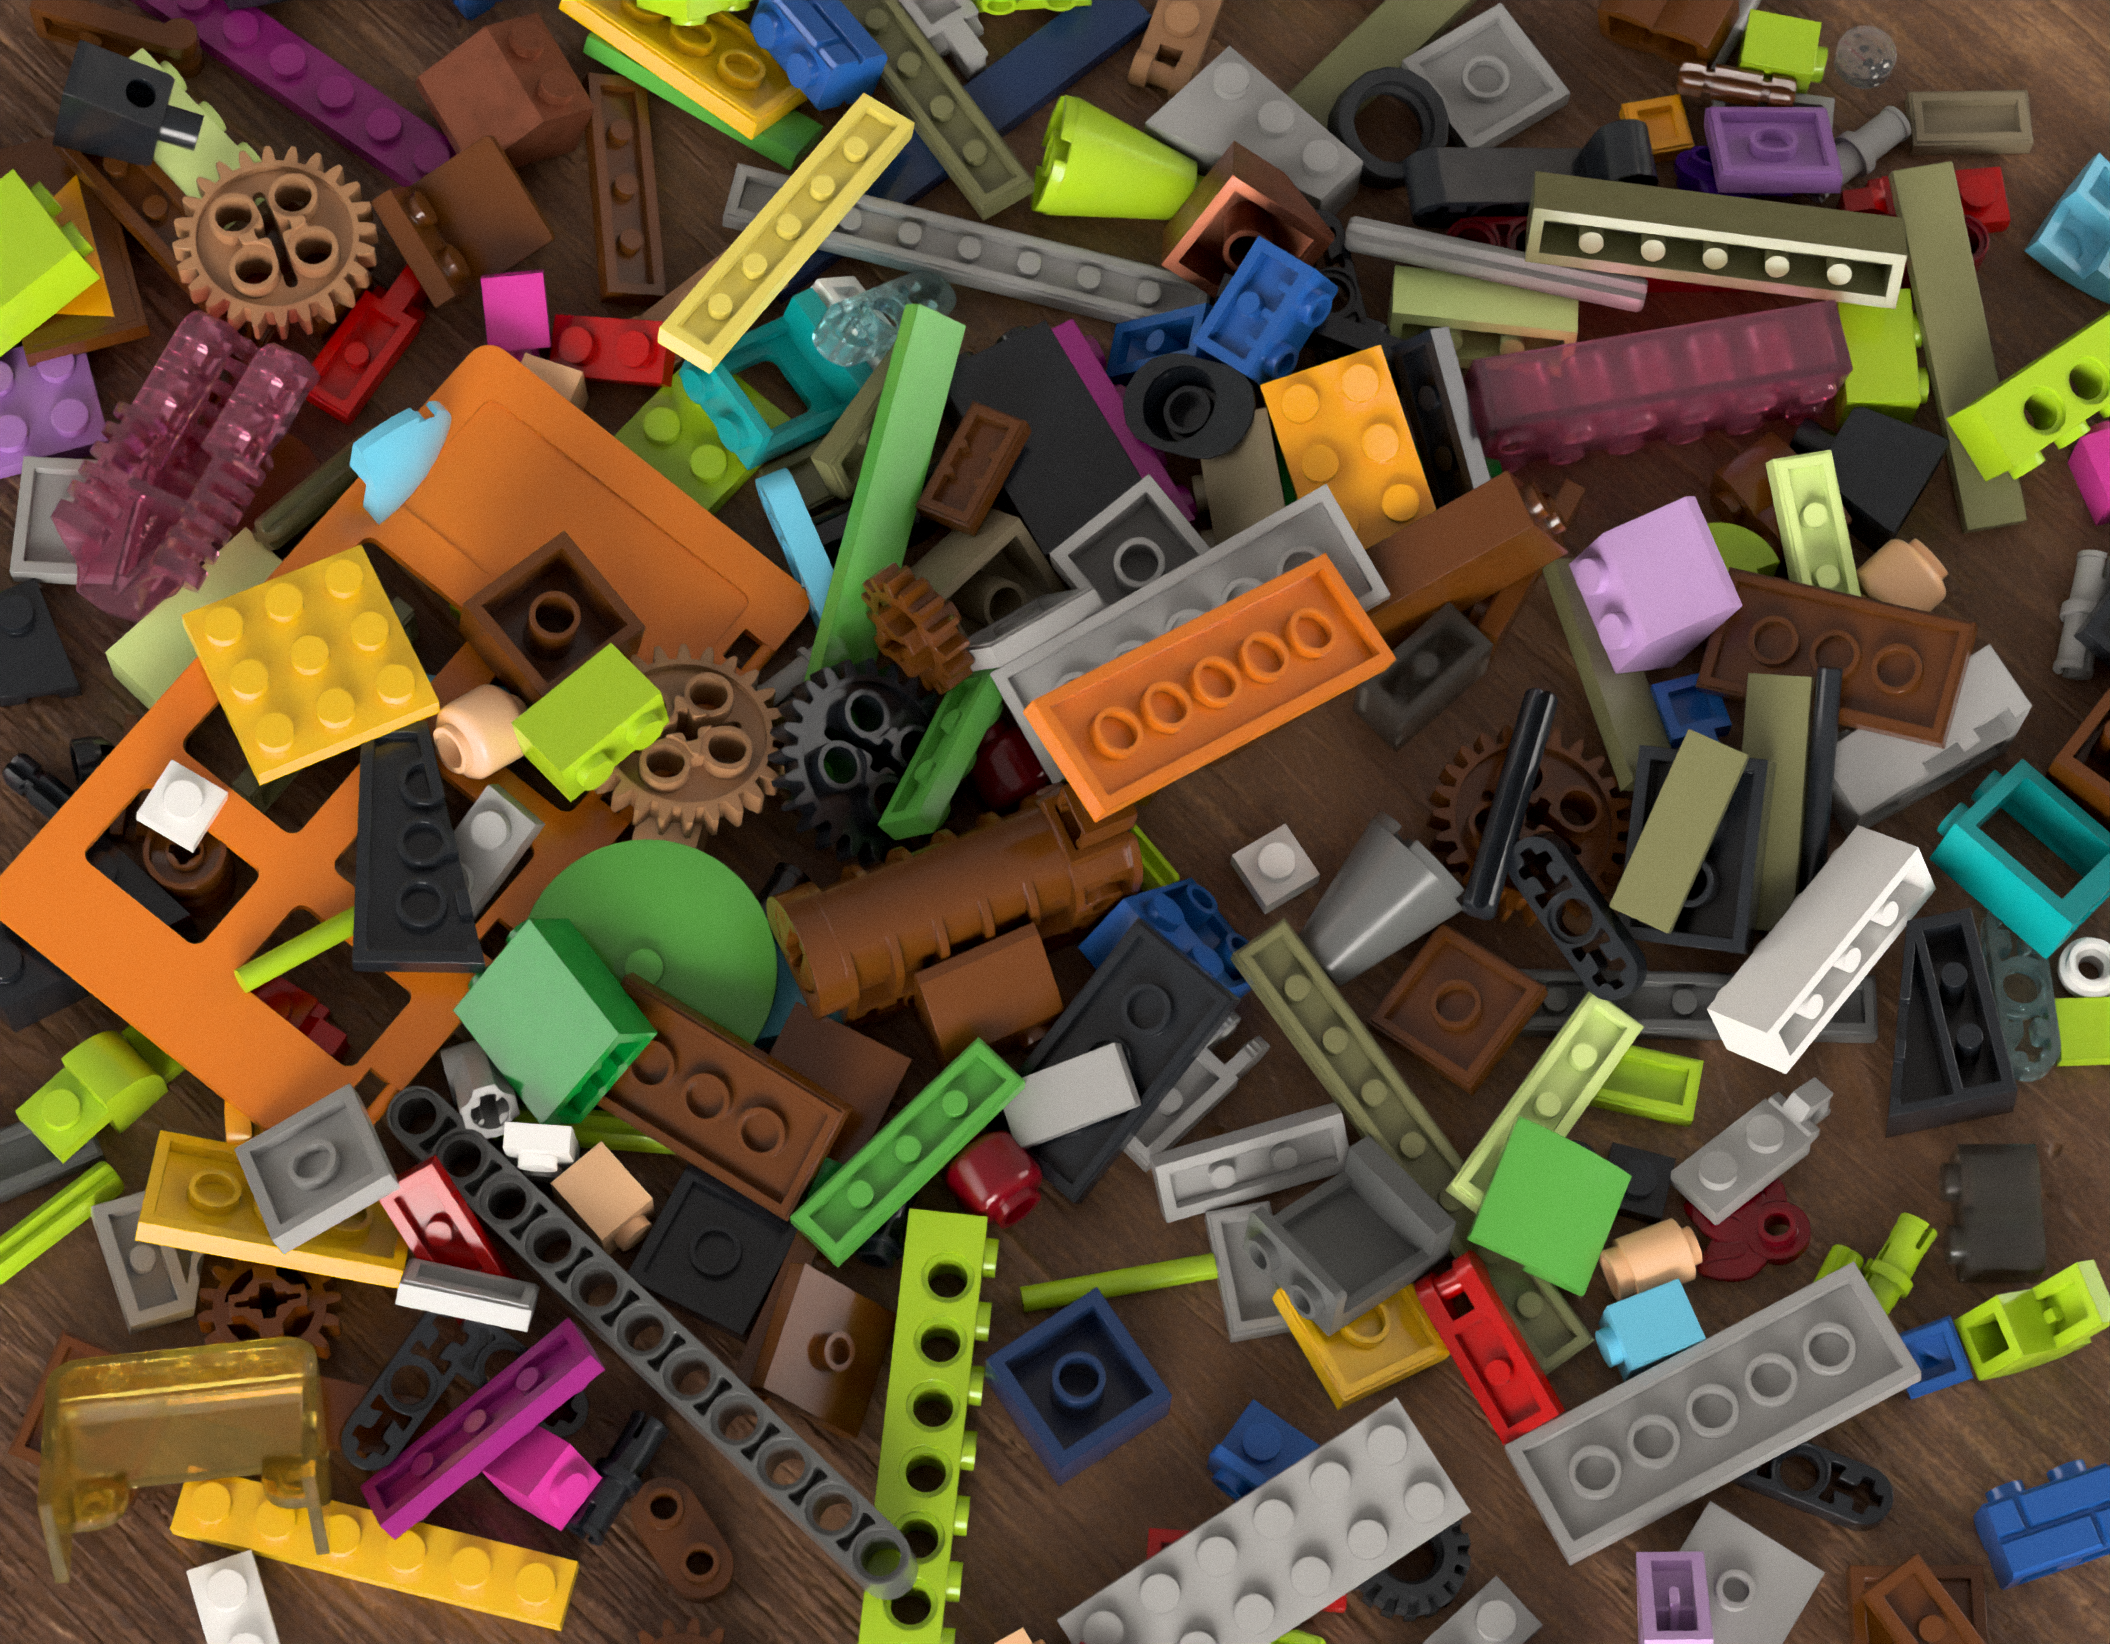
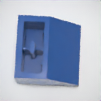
M1193 878L1124 898L1078 947L1097 970L1139 917L1148 921L1239 999L1252 990L1230 960L1232 954L1249 943V941L1235 932L1219 912L1217 902L1211 893L1198 885Z

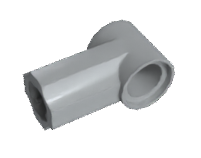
M476 1040L439 1049L454 1106L458 1105L465 1129L475 1130L481 1133L485 1139L504 1135L505 1122H512L514 1118L520 1115L512 1086Z

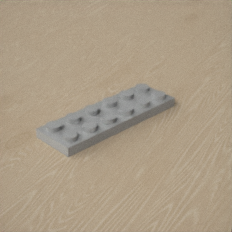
M1327 484L990 673L993 682L1052 784L1067 781V779L1023 713L1032 700L1324 553L1327 554L1365 612L1390 598V592Z
M1852 1262L1504 1445L1508 1459L1567 1563L1571 1566L1921 1381V1370L1855 1262Z
M1394 1397L1058 1617L1057 1621L1072 1644H1080L1081 1641L1085 1644H1270L1471 1511L1397 1397Z

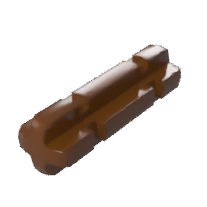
M1688 58L1684 59L1680 64L1676 83L1677 92L1682 95L1700 97L1701 92L1710 93L1709 99L1751 107H1757L1758 102L1766 103V107H1792L1797 90L1796 79L1792 76L1773 73L1772 79L1763 78V71L1717 63L1715 69L1707 68V62Z

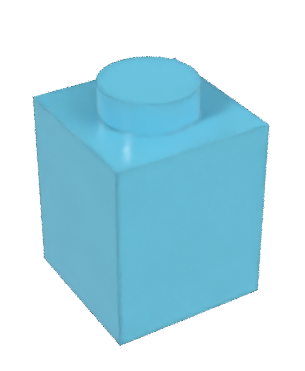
M1679 1278L1606 1306L1598 1322L1601 1329L1595 1331L1596 1342L1605 1363L1610 1368L1617 1366L1624 1382L1706 1339Z

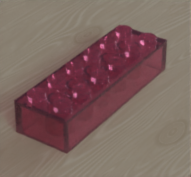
M1829 300L1474 359L1463 381L1475 418L1484 457L1500 460L1502 473L1507 470L1512 473L1522 469L1526 462L1548 459L1551 465H1563L1583 458L1585 452L1608 449V453L1611 455H1622L1637 451L1645 445V442L1667 439L1670 445H1681L1700 439L1704 436V432L1726 429L1730 435H1740L1759 429L1763 426V422L1786 419V423L1789 425H1799L1806 416L1816 420L1822 416V412L1826 410L1852 372L1853 366L1836 301Z

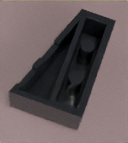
M1971 908L1907 921L1886 1138L2013 1112L2018 1089Z

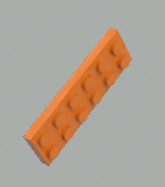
M1324 553L1032 700L1023 713L1096 823L1380 674L1397 659L1327 554Z

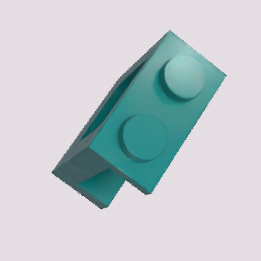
M811 287L792 296L782 317L745 333L710 374L685 359L678 375L682 379L683 387L689 398L696 404L701 405L716 426L723 445L737 455L748 471L829 433L873 373V369ZM762 361H770L777 365L808 409V412L772 429L769 428L732 377V375Z

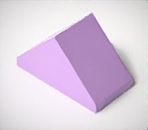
M1704 1551L1636 1552L1638 1644H1713Z

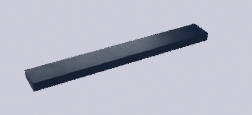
M1092 0V6H1078L1062 12L963 87L1001 138H1003L1148 28L1152 16L1137 0ZM913 130L911 140L864 194L912 206L950 176L917 132ZM816 249L788 282L789 286L775 297L776 300L782 304L844 256Z

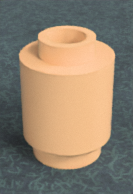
M1673 1218L1613 1239L1612 1247L1602 1250L1599 1257L1608 1287L1618 1301L1678 1278L1681 1284L1695 1280V1265L1703 1261L1700 1245L1692 1229L1689 1226L1680 1228Z

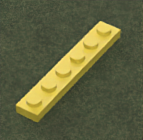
M863 93L660 326L657 342L710 374L911 140L915 123Z

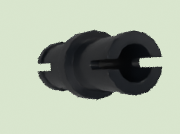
M633 1410L629 1416V1421L607 1457H600L596 1460L592 1468L602 1479L565 1525L569 1531L582 1540L589 1534L588 1542L592 1545L601 1546L603 1544L605 1535L629 1497L633 1498L634 1495L637 1496L643 1486V1482L640 1480L641 1476L663 1440L669 1435V1429L653 1416H650L646 1423L644 1421L646 1417L645 1412Z

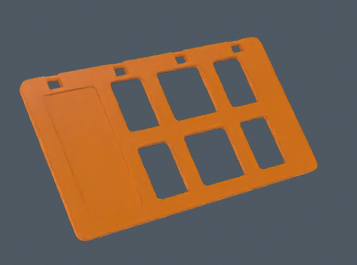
M483 345L474 349L426 401L425 404L429 401L440 402L451 414V425L438 458L427 476L397 511L379 525L363 507L366 484L358 477L265 580L266 582L357 545L373 543L462 613L464 602L565 531L645 625L646 628L636 655L647 665L653 663L654 647L660 646L668 659H677L680 645L686 644L690 651L691 659L700 660L707 647H712L714 652L713 663L721 666L727 660L724 657L725 654L744 633L760 647L741 669L736 667V674L739 676L754 669L760 671L804 621L809 610L807 592L805 588H801L800 583L508 352L494 345ZM425 404L418 410L424 419L435 416ZM466 641L430 684L439 700L441 709L480 685H491L497 676ZM197 656L0 875V921L231 1106L249 1118L261 1130L266 1131L348 1083L355 1089L369 1072H372L387 1084L366 1109L373 1126H375L388 1110L389 1104L395 1095L413 1082L463 1023L453 1009L469 991L468 984L476 973L385 972L409 992L411 1000L360 1061L353 1066L340 1064L253 993L243 991L235 977L234 970L250 962L294 911L306 910L319 921L324 922L355 905V887L337 873L335 863L357 839L360 763L302 830L297 833L284 831L187 754L183 748L185 741L220 703ZM710 704L696 705L704 710L718 709ZM438 714L421 720L428 723L432 744ZM433 745L440 776L473 803L476 802L488 784H499L545 823L543 829L529 846L533 852V858L475 925L479 942L497 922L511 932L517 925L527 920L534 904L544 889L558 874L581 857L599 848L614 844L633 821V806L629 805L617 813L613 812L611 807L602 801L608 792L596 794L594 790H591L575 809L565 812L556 808L506 767L481 780L469 778L462 773H454L442 763ZM171 759L228 792L227 801L207 831L226 844L230 850L252 866L258 873V879L210 935L198 944L186 941L92 866L85 857L91 846L142 790L153 789ZM665 770L652 772L656 776L663 778L673 775L672 772ZM353 936L344 940L353 947ZM483 953L485 967H487L494 960Z

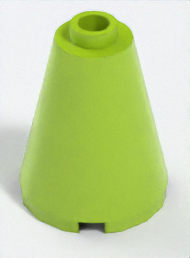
M1065 94V96L1061 95L1058 99L1045 131L1041 146L1046 147L1042 167L1036 165L1034 173L1035 192L1031 193V210L1051 216L1171 220L1205 176L1197 174V161L1077 96L1073 97Z

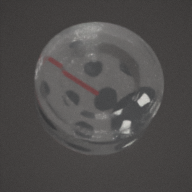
M1873 26L1854 27L1845 32L1838 42L1834 54L1835 70L1844 82L1853 87L1870 89L1880 86L1890 77L1897 59L1895 43L1886 32Z

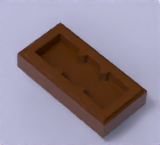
M972 401L915 506L920 516L975 537L1032 432L1028 422Z

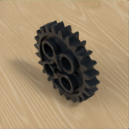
M868 658L855 665L850 659H846L831 666V669L827 666L810 674V680L794 686L792 692L795 699L780 705L778 711L788 722H784L770 730V734L774 738L784 743V748L768 754V760L783 765L785 774L771 781L772 786L789 788L792 795L782 804V811H792L799 808L803 814L797 824L796 831L801 833L814 827L818 830L815 849L820 851L836 843L837 861L844 862L857 856L861 867H867L880 860L884 864L888 851L899 846L906 848L910 853L923 849L924 844L931 842L932 836L935 833L894 840L878 826L882 815L876 809L874 795L880 800L884 813L909 765L901 754L900 745L906 749L909 761H911L934 717L930 710L938 696L934 692L919 698L916 695L919 677H909L898 683L897 665L892 663L877 671L873 658ZM850 709L857 714L860 720V729L854 724ZM824 760L833 770L834 781L830 779L824 769ZM957 787L951 800L962 796L963 790ZM952 809L945 822L954 819L956 814Z

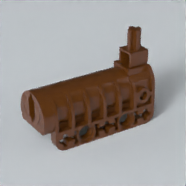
M1057 782L1043 788L1034 795L1024 798L1019 811L1000 818L994 812H987L978 816L975 828L959 835H955L948 829L935 832L930 846L912 853L906 848L899 846L888 851L884 864L866 871L858 864L850 865L843 869L840 881L825 887L818 888L813 882L809 881L770 896L766 904L768 922L812 1017L819 1019L838 1011L845 1026H850L853 1030L860 1029L914 1008L915 973L1034 922L1039 932L1046 955L1084 941L1124 898L1136 895L1140 890L1143 880L1142 856L1137 837L1134 833L1130 832L1131 828L1135 825L1138 812L1132 803L1095 823L1069 782Z

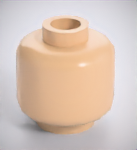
M1916 538L1909 544L1900 539L1888 541L1856 570L1861 597L1930 612L1946 596V588L1942 580L1948 575L1947 570L1938 558Z
M483 684L440 709L435 724L436 729L433 733V745L442 763L454 773H462L473 779L481 780L487 778L524 756L511 722L528 708L518 696L509 694L498 686Z

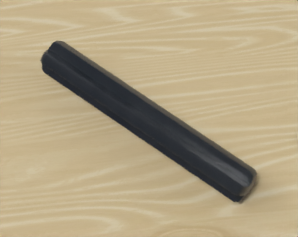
M1530 688L1525 691L1463 898L1462 910L1469 916L1490 920L1496 915L1513 856V846L1518 841L1557 709L1558 698L1550 691H1543L1539 688Z

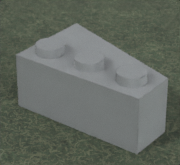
M1990 644L1970 656L1945 749L1860 729L1853 733L1845 730L1837 734L1831 812L1847 836L1852 833L1857 825L1868 829L2008 751L2032 705Z

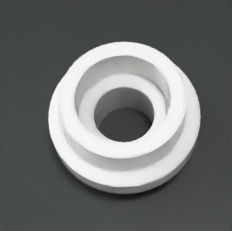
M2083 937L2074 940L2063 950L2058 960L2057 971L2062 985L2070 994L2077 998L2107 997L2110 995V944L2094 937ZM2084 962L2093 964L2098 969L2099 978H2085L2080 973L2078 965Z

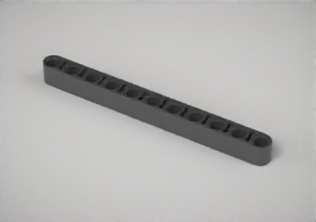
M413 1086L405 1088L395 1095L387 1111L388 1126L406 1152L418 1164L436 1155L477 1220L867 1593L878 1599L891 1600L900 1598L910 1591L917 1579V1559L903 1534L479 1132L465 1129L462 1116L438 1093L428 1087ZM427 1113L437 1114L435 1123L428 1131L417 1135L409 1134L410 1125L417 1117ZM471 1155L481 1156L480 1165L475 1172L464 1177L453 1176L454 1168L461 1159ZM517 1197L526 1199L525 1208L520 1215L509 1220L498 1219L499 1210L505 1202ZM561 1240L572 1242L571 1250L566 1258L556 1263L543 1262L544 1252L548 1246ZM610 1283L618 1286L615 1297L607 1305L600 1307L588 1305L590 1294L599 1285ZM654 1326L664 1329L663 1338L656 1347L647 1351L634 1349L635 1338L645 1328ZM702 1370L711 1374L708 1385L700 1393L695 1395L680 1393L681 1382L691 1372ZM745 1414L757 1417L756 1428L748 1437L740 1440L726 1437L727 1427L736 1417ZM798 1459L805 1462L803 1474L794 1483L780 1485L773 1482L774 1471L783 1461ZM840 1503L852 1507L851 1519L841 1529L831 1531L820 1527L821 1516L830 1506ZM893 1549L901 1554L899 1565L889 1575L874 1576L868 1573L869 1560L879 1550Z

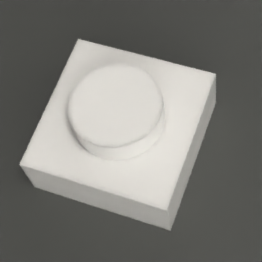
M171 759L139 808L136 820L193 853L227 801L228 792Z
M1286 824L1232 854L1230 864L1264 914L1269 913L1319 882L1320 873Z

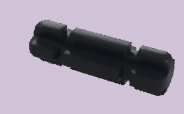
M19 753L5 766L2 772L4 781L20 796L26 795L30 799L29 803L51 820L75 792L52 773H44L41 769L42 765L27 753ZM110 825V826L108 827V829L103 833L108 839L111 837V836H110V827H111V825Z

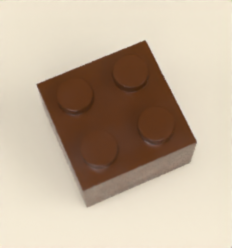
M563 531L464 602L458 631L510 693L518 696L529 709L610 643L629 660L631 655L638 653L646 627L569 535Z

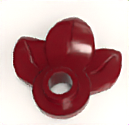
M1779 1178L1718 1225H1714L1688 1200L1684 1203V1211L1689 1220L1706 1237L1712 1239L1702 1254V1263L1697 1264L1696 1267L1698 1275L1707 1279L1724 1282L1750 1280L1768 1263L1772 1265H1786L1794 1262L1806 1251L1811 1240V1227L1807 1215L1798 1206L1787 1202L1784 1184ZM1774 1225H1787L1789 1227L1787 1232L1780 1236H1773L1766 1232L1769 1227Z

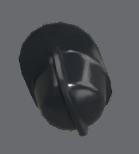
M1168 353L1152 358L1139 368L1126 387L1123 401L1126 424L1137 439L1153 448L1192 459H1213L1228 453L1243 440L1252 425L1256 409L1254 387L1244 374L1226 364L1177 353Z

